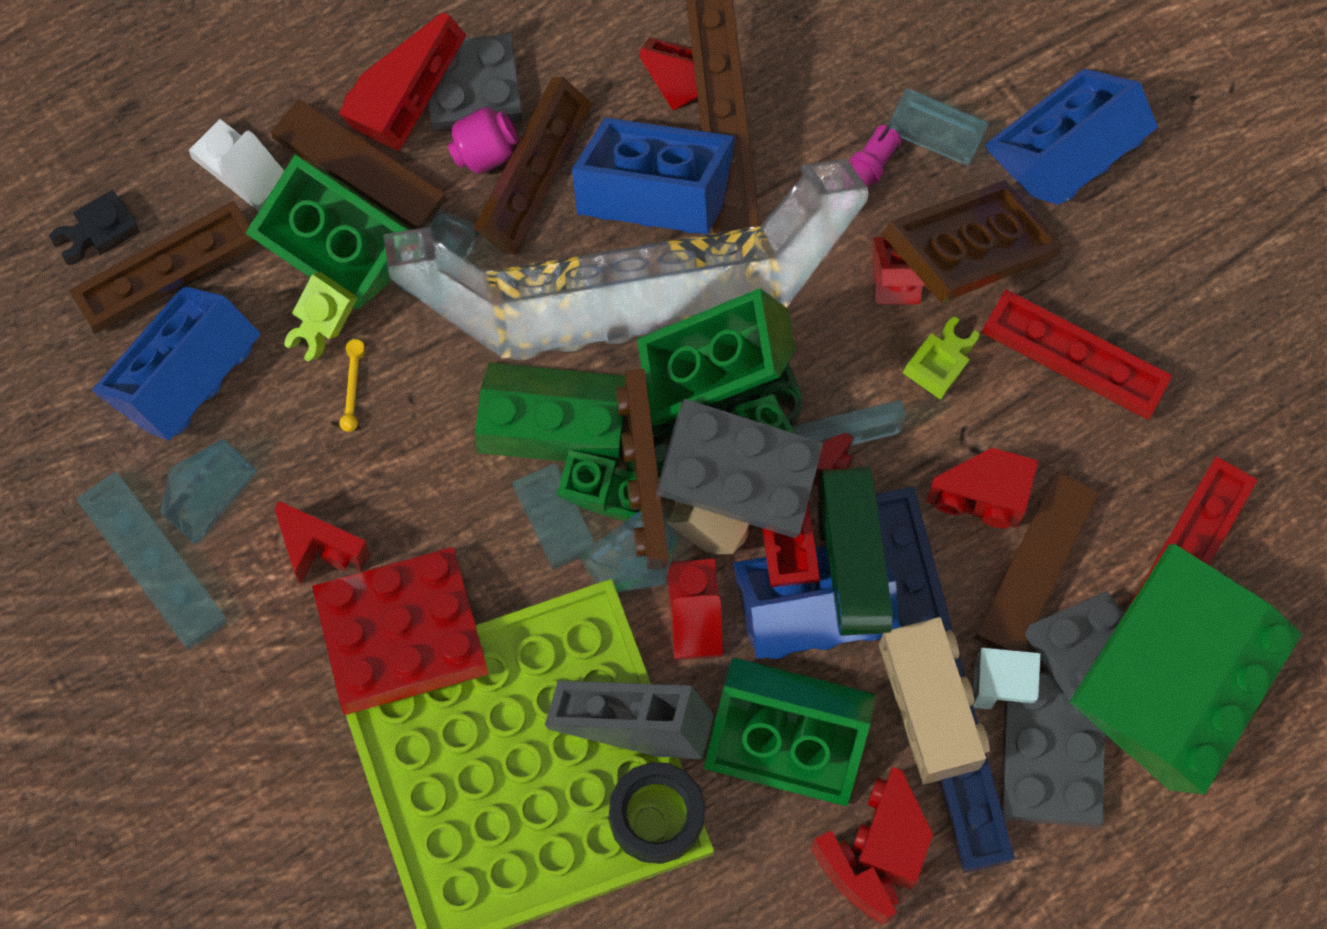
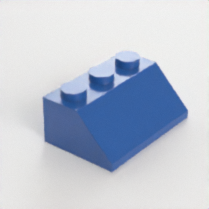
M1082 69L993 137L985 146L988 152L1030 196L1059 205L1072 199L1077 194L1078 189L1092 178L1108 171L1111 164L1127 151L1140 146L1144 138L1157 129L1158 125L1140 82Z
M604 117L572 168L577 214L597 217L601 220H617L636 223L646 227L655 226L681 230L686 233L708 235L723 208L735 145L734 136Z
M182 286L94 386L92 391L149 434L170 441L173 436L179 435L189 426L192 420L191 415L201 403L210 399L219 391L222 386V379L232 367L240 364L250 355L253 348L252 344L261 333L225 296Z
M827 546L815 548L820 582L771 588L765 557L733 562L746 629L757 659L765 657L777 659L797 651L814 648L827 650L841 643L881 639L883 633L839 635ZM885 560L892 605L893 630L900 628L896 580Z

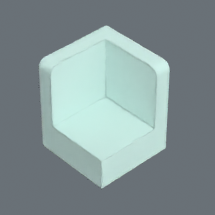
M981 648L974 660V708L992 709L997 700L1035 703L1039 693L1040 653Z

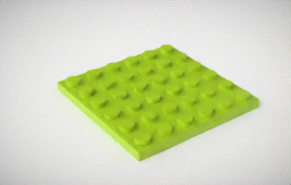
M612 578L475 625L487 665L488 675L346 715L417 929H512L714 855V850L704 824L694 847L681 858L663 864L641 862L626 854L614 840L609 824L610 796L619 779L632 768L650 762L670 763L683 770L679 758L656 757L549 730L545 726L557 681L651 684ZM651 784L640 788L632 795L627 805L626 816L630 828L638 837L648 842L660 843L672 839L682 830L686 822L687 809L683 798L676 790L662 784Z

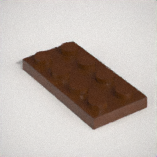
M1006 180L892 220L882 232V235L892 245L897 255L910 266L922 280L927 290L940 303L1053 259L1063 247L1061 242Z

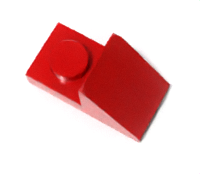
M873 237V276L876 304H919L922 286H925L922 280L897 255L895 249L885 237Z
M278 501L274 510L299 584L304 580L318 552L321 553L320 558L324 562L337 569L346 570L350 566L362 571L370 556L366 540Z
M715 559L667 562L666 571L674 660L723 657L721 595L718 594Z

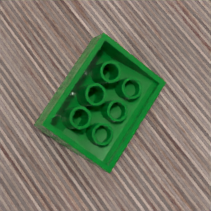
M1169 544L1069 703L1169 791L1205 795L1302 636V633L1271 604L1176 544Z

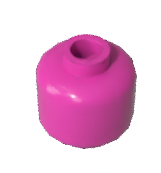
M485 106L453 124V141L448 144V149L458 167L467 166L472 172L483 175L509 161L515 145L519 142V137L513 123L503 110L496 112L494 109Z

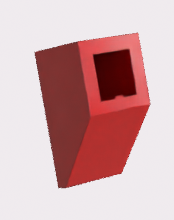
M990 448L934 477L926 502L934 504L937 510L945 514L958 516L966 513L982 518L985 524L995 528L1006 529L1010 526L1018 528L1027 508L1039 460Z
M892 767L886 780L877 777L867 806L876 810L870 826L860 824L851 850L859 855L855 870L864 872L874 867L879 878L886 876L892 884L912 890L918 880L933 833L903 771Z

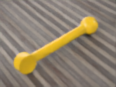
M352 339L346 344V352L350 362L345 414L339 421L341 429L345 432H353L358 425V420L354 416L359 359L365 354L364 344L358 339Z

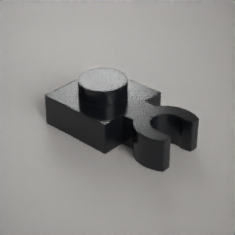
M112 189L73 212L78 222L77 225L73 227L60 226L54 229L49 237L55 247L67 241L73 242V246L70 249L61 253L68 266L81 261L85 256L86 249L94 246L99 255L140 231L136 222Z

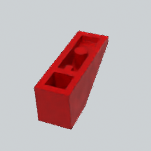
M442 12L360 75L355 86L345 96L343 106L339 111L340 116L356 132L400 151L467 35L449 14Z

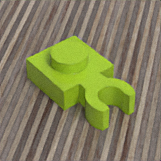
M322 272L312 274L292 312L293 315L302 320L300 327L292 329L287 334L284 346L287 348L296 347L303 337L309 345L304 359L307 362L318 359L325 349L324 336L328 339L338 337L358 297Z
M956 316L948 320L940 334V338L932 333L929 335L903 371L904 375L940 400L965 369L970 359L964 355L971 352L979 338V332L976 330L967 339L957 337L954 329L960 319Z

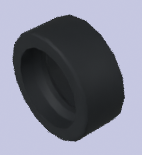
M650 762L634 767L619 779L610 796L609 824L614 840L626 854L641 862L663 864L679 859L694 847L703 829L705 802L700 787L686 771L670 763ZM651 784H662L676 790L683 798L687 809L686 822L682 830L672 839L660 843L648 842L638 837L630 828L626 816L627 805L632 795L640 788Z

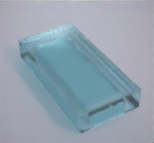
M906 88L888 123L887 132L892 128L903 139L970 166L989 123Z
M556 463L512 482L515 494L552 570L596 551V544L577 506L557 497L562 475Z

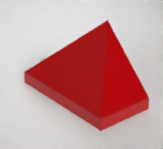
M649 37L642 46L639 57L674 111L697 97L692 48Z
M808 501L801 532L796 538L762 528L771 588L820 582Z

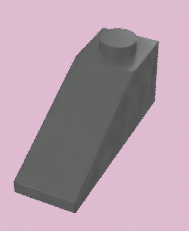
M557 681L545 726L549 730L656 757L702 759L714 714L692 686Z

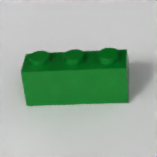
M297 155L293 156L245 234L311 278L312 274L322 272L358 297L354 308L358 310L400 274L423 238L421 234L315 163Z
M758 288L638 338L641 369H645L651 424L655 427L677 418L680 404L684 399L708 406L779 378L796 351L788 308L764 290Z
M488 362L480 389L475 427L477 453L566 462L569 450L616 461L615 467H619L624 416L618 415L616 387L624 386V376Z
M732 657L703 769L848 807L871 724L876 694Z

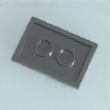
M684 399L680 404L655 495L796 538L801 532L823 443Z
M1039 674V693L1035 703L1005 701L1001 784L1002 814L1004 820L1100 828L1103 825L1105 733L1081 712L1078 713L1054 677L1050 674Z

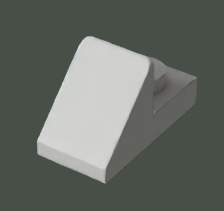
M221 119L189 149L191 158L257 211L261 209L284 172L282 167L251 131L247 130L241 136Z

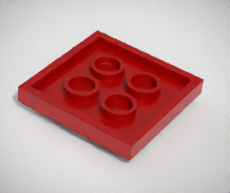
M453 547L312 586L343 715L489 674Z

